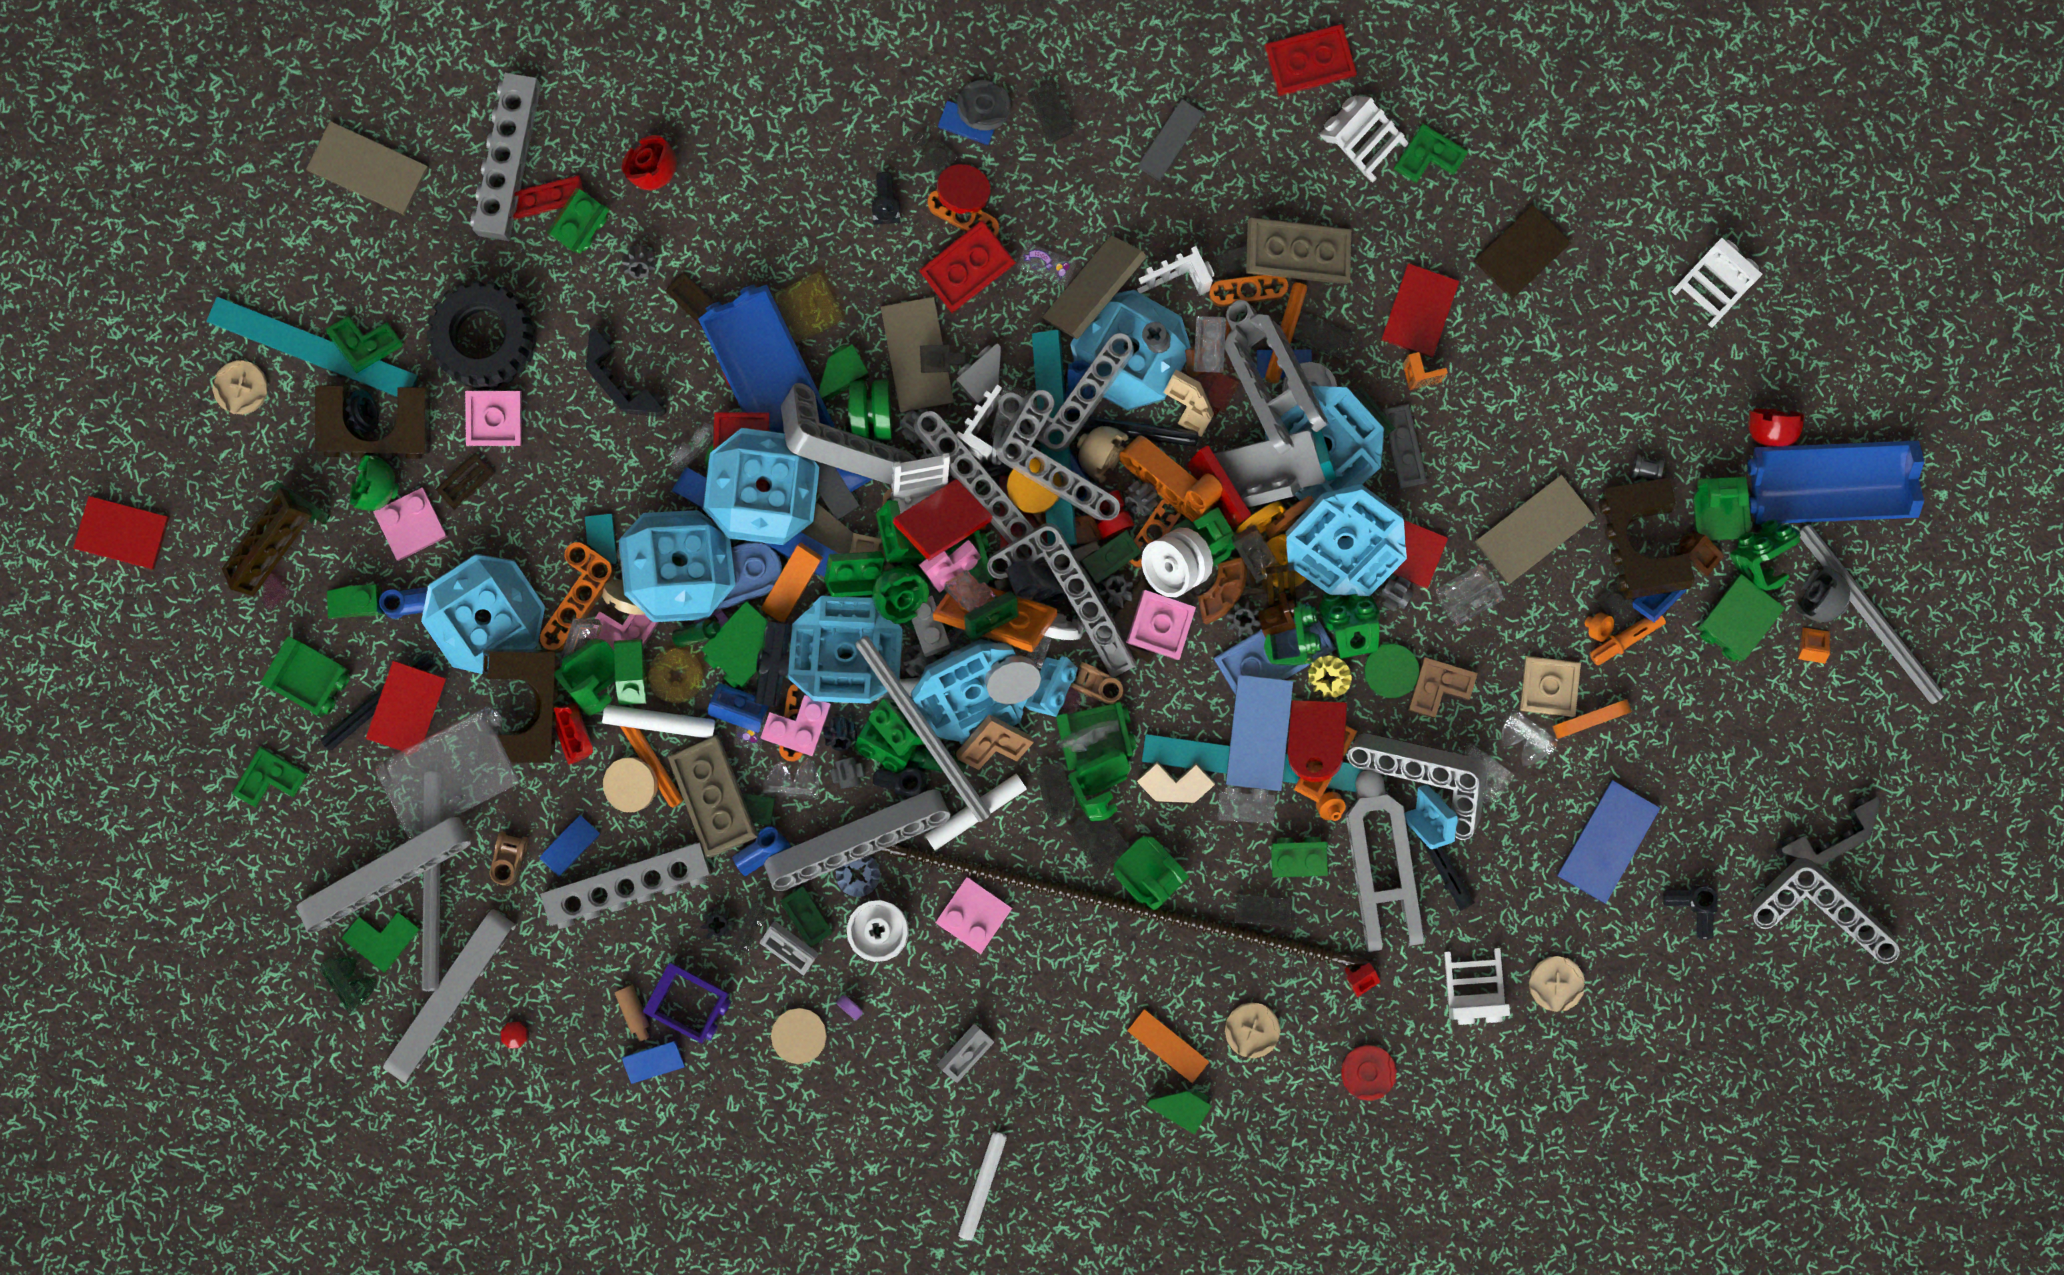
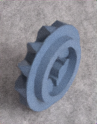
M869 855L836 869L837 884L843 892L850 896L862 897L868 895L879 883L880 870L878 864ZM866 865L863 876L868 882L856 880L850 885L853 874L848 867L850 866L858 870Z

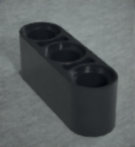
M1023 560L1010 565L1006 569V574L1014 593L1019 598L1046 605L1057 604L1067 598L1065 591L1048 566Z

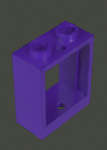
M669 962L643 1013L702 1044L706 1039L711 1041L718 1029L715 1022L719 1014L724 1016L729 1009L732 1001L728 1000V997L731 993ZM678 975L719 996L701 1033L659 1011Z

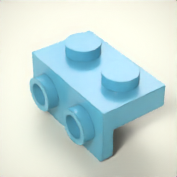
M1061 656L1060 660L1046 657L1039 672L1041 676L1039 688L1028 698L1025 706L1030 711L1056 717L1065 702V696L1076 677L1078 668L1067 657Z
M1428 784L1418 787L1416 809L1404 813L1405 822L1430 849L1455 842L1456 825L1458 824L1455 811L1450 809L1441 799L1440 795L1435 793Z

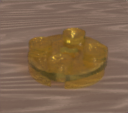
M678 648L666 650L660 653L650 665L648 672L650 687L655 695L665 702L676 704L688 702L702 688L704 677L702 665L692 653ZM680 668L683 671L681 674L682 682L674 681L671 683L669 681L672 677L669 674L670 671H678Z

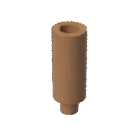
M631 985L615 992L631 1034L636 1033L639 1042L650 1038L646 1030L650 1025L645 1013H643V1008L634 986Z

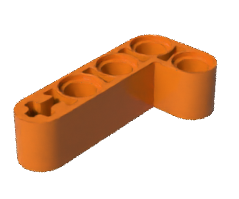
M1137 436L1119 454L1121 463L1141 481L1150 483L1156 489L1158 495L1192 522L1209 513L1219 501L1223 488L1216 477L1211 474H1204L1199 480L1195 479L1144 436Z
M574 542L566 548L565 559L582 574L540 634L542 646L553 652H560L566 648L602 596L605 583L613 580L615 576V569L608 560L580 542ZM579 549L584 550V560L579 563L573 562V553ZM599 565H606L608 568L607 575L603 578L595 576V569ZM590 587L592 590L591 598L586 601L580 600V590ZM568 610H575L576 619L572 623H565L563 619L565 612ZM559 623L561 626L568 629V631L566 633L563 630L559 632L560 628H558L556 624ZM558 633L559 643H552L550 645L549 635H556Z

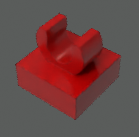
M1370 963L1360 966V969L1355 972H1351L1348 967L1345 968L1348 983L1357 997L1380 983L1379 977Z

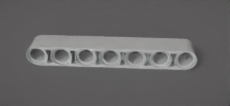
M927 411L915 420L914 430L936 457L945 454L939 447L941 439H947L951 442L952 451L949 453V473L993 516L991 523L1009 544L1019 539L1011 534L1010 528L1013 523H1017L1022 527V536L1034 530L1032 525L937 413ZM923 418H929L934 422L935 427L932 432H927L922 428L921 422ZM959 460H964L970 465L968 474H961L958 471L957 464ZM977 481H982L987 485L988 491L986 495H979L975 491ZM995 502L1004 505L1005 514L1003 517L994 514L993 505ZM1022 544L1017 547V552L1021 557L1030 556L1028 545ZM1042 556L1033 562L1038 564L1044 561L1045 558Z
M929 790L772 855L765 860L764 867L772 888L776 891H783L938 827L949 820L950 813L939 790Z
M453 817L441 822L299 903L296 908L307 933H314L328 927L467 848L471 841L461 819Z
M494 909L487 914L439 983V989L433 992L388 1057L383 1069L405 1084L411 1080L412 1077L410 1075L425 1060L428 1055L426 1053L431 1045L434 1046L444 1032L442 1030L447 1022H451L460 1009L458 1005L463 998L467 999L476 986L474 982L478 976H482L491 964V961H489L495 952L498 953L507 940L505 937L509 931L515 929V923Z

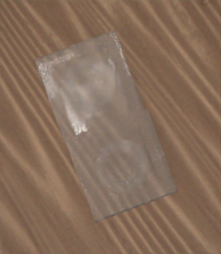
M705 422L702 428L698 427L692 437L693 446L682 442L680 448L677 446L674 448L669 460L672 462L671 468L673 470L681 471L701 455L714 437V426Z
M968 570L948 580L944 586V589L950 596L969 612L997 597L985 582L979 584Z
M1118 720L1101 722L1077 730L1061 740L1059 747L1071 748V752L1088 750V745L1098 743V740L1109 739V734L1119 731Z

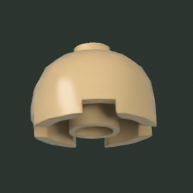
M1109 426L1093 429L1088 435L1084 433L1077 443V448L1080 449L1078 453L1079 465L1083 471L1096 481L1104 482L1106 477L1103 475L1108 468L1114 470L1120 460V452L1125 449L1121 446L1122 441H1127L1128 436L1118 429Z

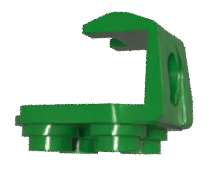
M1746 476L1697 480V492L1693 496L1694 523L1697 533L1706 535L1709 540L1738 539L1741 535L1750 531L1751 517Z
M1219 506L1193 522L1186 519L1170 530L1171 532L1180 527L1189 528L1197 532L1206 541L1211 551L1213 567L1227 560L1230 557L1231 551L1241 545Z
M1776 519L1764 522L1761 525L1760 533L1756 535L1753 532L1741 535L1738 538V548L1730 553V557L1738 572L1764 590H1773L1781 587L1789 579V574L1782 573L1778 576H1773L1774 569L1768 568L1762 571L1760 563L1776 557L1801 541L1800 531L1792 528L1791 524L1782 525ZM1748 567L1751 569L1754 576L1751 575V573L1748 570Z
M1325 594L1319 604V611L1326 628L1334 631L1336 642L1333 643L1339 658L1343 659L1378 652V620L1380 619V611L1371 595L1358 596V594L1345 597ZM1355 632H1360V635L1364 636L1362 641L1350 643Z
M1302 601L1297 602V607H1294L1300 656L1278 659L1276 636L1266 635L1264 650L1270 663L1276 665H1306L1313 662V654L1321 650L1320 635L1310 631V627L1314 623H1318L1316 607L1306 605Z
M593 638L588 640L585 646L575 653L565 656L562 660L561 668L554 673L559 683L587 716L600 712L612 701L608 693L600 697L598 696L600 691L615 682L614 651L603 639Z
M1115 746L1103 749L1101 757L1095 760H1091L1088 757L1078 760L1075 764V772L1068 775L1075 797L1090 821L1108 819L1118 810L1115 803L1107 806V803L1113 798L1111 791L1088 801L1085 799L1086 795H1094L1127 779L1130 767L1126 755L1123 751L1116 749Z
M1141 837L1136 840L1116 860L1113 867L1117 880L1137 901L1146 902L1152 910H1156L1189 878L1183 868L1153 837Z

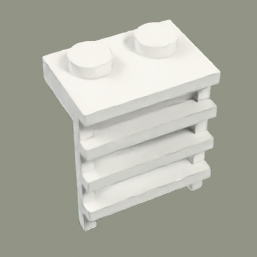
M1352 96L1343 103V109L1324 124L1325 129L1319 135L1328 143L1338 144L1371 182H1374L1377 178L1371 172L1398 143H1401L1404 147L1409 143L1404 138L1403 133L1394 127L1395 124L1387 119L1382 109H1379L1373 103L1374 100L1371 97ZM1379 119L1383 123L1381 127L1355 154L1351 149ZM1390 131L1393 136L1364 165L1362 159Z
M1723 238L1707 252L1671 291L1676 295L1683 288L1714 316L1708 324L1711 328L1762 275L1759 271V266L1753 260L1745 259L1738 252L1739 249L1733 242L1725 241ZM1703 265L1736 293L1731 300L1698 271ZM1694 277L1725 306L1719 311L1687 282Z
M1195 246L1191 248L1190 255L1183 258L1180 253L1176 255L1175 262L1169 265L1167 260L1162 261L1160 269L1153 271L1152 267L1147 268L1145 276L1139 278L1140 284L1146 282L1147 285L1137 290L1139 293H1143L1189 272L1199 295L1210 291L1214 272L1208 261L1203 262Z
M999 385L995 387L992 393L985 392L984 405L982 407L978 404L976 405L973 421L967 418L964 434L959 431L956 434L980 465L982 462L986 464L991 462L993 447L976 437V434L1002 397L999 394L1002 387Z
M945 453L943 456L910 462H896L892 465L894 474H892L891 499L898 501L900 513L948 484L949 453Z
M1500 948L1494 949L1495 960L1451 963V952H1444L1449 1019H1458V1025L1475 1024V1018L1486 1017V1023L1503 1022V1016H1510L1509 1004H1505ZM1493 965L1496 968V976L1453 979L1452 968ZM1497 982L1498 993L1454 996L1453 985Z

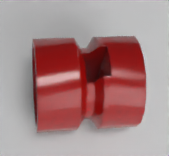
M1119 490L1109 493L1120 504L1119 514L1111 520H1098L1097 529L1102 540L1118 535V531L1121 533L1135 526L1129 511L1123 510L1125 502ZM1103 500L1099 506V510L1103 515H1105L1104 512L1110 510V505L1106 500Z

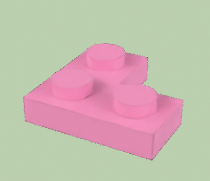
M968 540L949 557L945 552H942L930 561L926 559L919 566L940 593L942 590L951 587L956 582V579L965 571L974 568L981 556Z
M599 611L585 635L591 639L605 640L613 651L614 641L642 639L644 647L659 622H652L645 614H629L624 624L621 625Z
M804 695L796 721L769 712L761 739L814 756L831 704L823 701H813L809 696Z

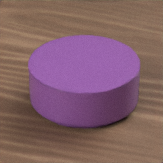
M842 995L836 1001V1004L856 1021L863 1014V1011L845 995Z

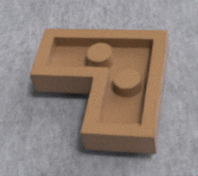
M1424 657L1408 711L1436 718L1443 693L1470 700L1478 673Z
M989 714L959 748L956 756L958 760L980 770L995 751L1018 761L1034 742L1031 735Z

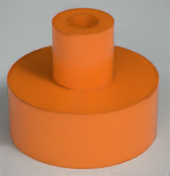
M1602 612L1594 617H1587L1585 626L1589 628V636L1600 642L1607 640L1614 628L1613 617Z
M1337 792L1325 793L1319 803L1316 802V809L1321 818L1325 820H1339L1346 808L1345 802Z

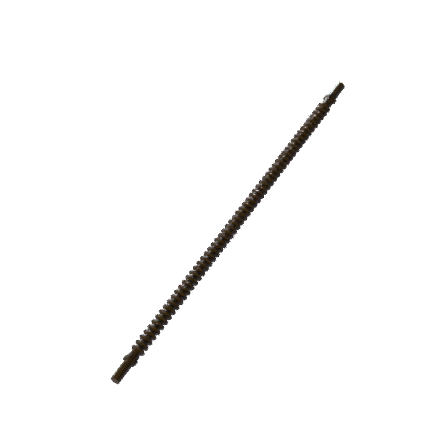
M897 843L878 851L890 854V857L906 858L907 862L912 859L915 864L917 861H920L922 865L928 863L929 867L936 865L937 869L944 867L945 871H948V869H952L953 873L960 871L961 875L966 872L969 877L974 874L977 879L982 876L985 881L990 878L992 882L998 880L999 884L1006 882L1007 886L1014 884L1015 888H1018V886H1022L1023 890L1030 888L1031 892L1035 889L1038 890L1039 894L1044 891L1047 896L1052 893L1055 898L1060 895L1063 900L1065 897H1068L1070 901L1076 899L1077 903L1084 901L1085 905L1092 903L1093 907H1096V905H1101V909L1108 907L1109 911L1114 908L1117 913L1122 910L1125 915L1130 912L1133 917L1138 914L1140 918L1146 916L1148 920L1155 918V922L1163 920V924L1171 922V926H1174V924H1179V928L1186 926L1187 930L1192 927L1195 932L1200 929L1203 934L1209 931L1211 936L1217 933L1218 937L1225 935L1226 939H1229V937H1233L1234 941L1241 939V943L1249 941V945L1257 943V947L1265 945V949L1271 946L1273 951L1279 948L1281 953L1287 950L1289 955L1295 952L1296 956L1303 954L1304 958L1311 956L1312 960H1315V958H1319L1320 962L1327 960L1328 964L1335 962L1346 968L1348 966L1360 968V966L1370 963L1374 969H1376L1377 961L1353 956L1345 951L1336 952L1333 947L1327 950L1326 946L1319 948L1318 944L1311 946L1310 942L1303 944L1302 940L1295 942L1294 938L1287 940L1286 936L1282 939L1279 938L1278 934L1273 937L1270 932L1265 935L1262 930L1257 933L1254 928L1252 931H1249L1248 927L1241 929L1240 925L1233 927L1232 923L1225 925L1224 921L1217 923L1216 919L1209 921L1208 917L1204 920L1201 919L1200 915L1195 918L1192 913L1187 916L1184 911L1179 914L1176 909L1174 912H1171L1169 908L1163 910L1162 906L1152 910L1146 905V902L1138 904L1137 900L1131 902L1130 898L1125 901L1122 896L1117 899L1114 894L1109 897L1106 892L1103 895L1099 894L1098 890L1096 893H1093L1091 889L1084 891V887L1076 889V885L1068 887V883L1060 885V881L1053 883L1052 879L1047 882L1044 877L1041 880L1037 879L1036 875L1030 878L1028 873L1022 876L1021 872H1018V874H1014L1013 870L1006 872V868L998 870V866L990 868V864L983 866L982 862L977 865L974 860L968 863L966 858L960 861L958 856L952 859L951 855H948V857H944L943 853L936 855V851L928 853V849L920 851V847L913 849L912 845L904 847Z

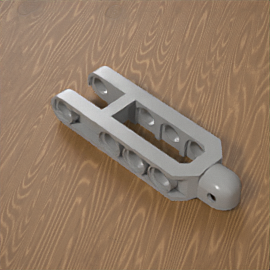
M1238 300L1229 306L1226 313V318L1232 331L1228 334L1224 347L1270 442L1283 455L1294 448V443L1280 417L1281 415L1298 405L1305 412L1313 425L1311 428L1315 432L1329 423L1281 326L1272 321L1269 315L1257 314L1256 310L1246 301ZM1247 312L1246 317L1242 321L1236 322L1238 313ZM1265 337L1268 338L1266 342L1274 350L1278 361H1276L1278 366L1284 370L1289 380L1287 381L1289 389L1273 400L1250 355L1252 346Z
M1364 770L1358 774L1355 780L1357 800L1345 816L1367 951L1382 950L1376 903L1401 900L1403 918L1406 921L1409 933L1408 945L1423 944V930L1403 806L1389 795H1386L1384 780L1380 773ZM1384 809L1390 814L1392 825L1390 837L1395 844L1396 860L1394 862L1395 866L1398 867L1401 887L1399 889L1374 892L1363 817L1368 811Z

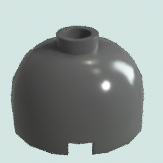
M1822 566L1824 568L1822 571L1815 569L1805 579L1801 590L1807 589L1801 604L1796 602L1795 607L1798 613L1811 620L1829 622L1847 611L1850 600V587L1845 577L1828 566ZM1808 600L1814 602V603H1815L1814 606H1812V605L1808 602Z

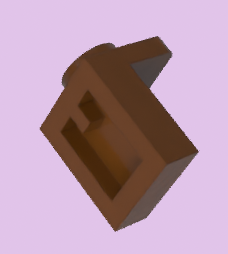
M1694 531L1684 535L1674 550L1678 555L1689 554L1691 564L1704 576H1708L1724 558V555L1706 535Z
M1285 592L1280 593L1282 604L1258 612L1265 638L1268 634L1272 636L1296 628L1294 607H1296L1294 600H1288Z

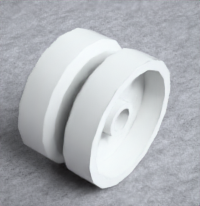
M1180 527L1149 543L1143 551L1141 561L1143 573L1149 584L1158 593L1166 597L1180 596L1203 583L1212 573L1213 567L1212 554L1206 541L1197 532L1189 528Z
M881 900L868 901L859 906L850 916L847 925V938L853 951L860 957L873 962L887 961L897 956L906 946L909 937L908 921L904 913L894 904ZM876 926H882L884 932L879 937L874 935L873 932Z

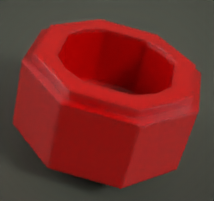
M509 1022L501 1030V1042L508 1048H521L528 1040V1028L521 1022Z

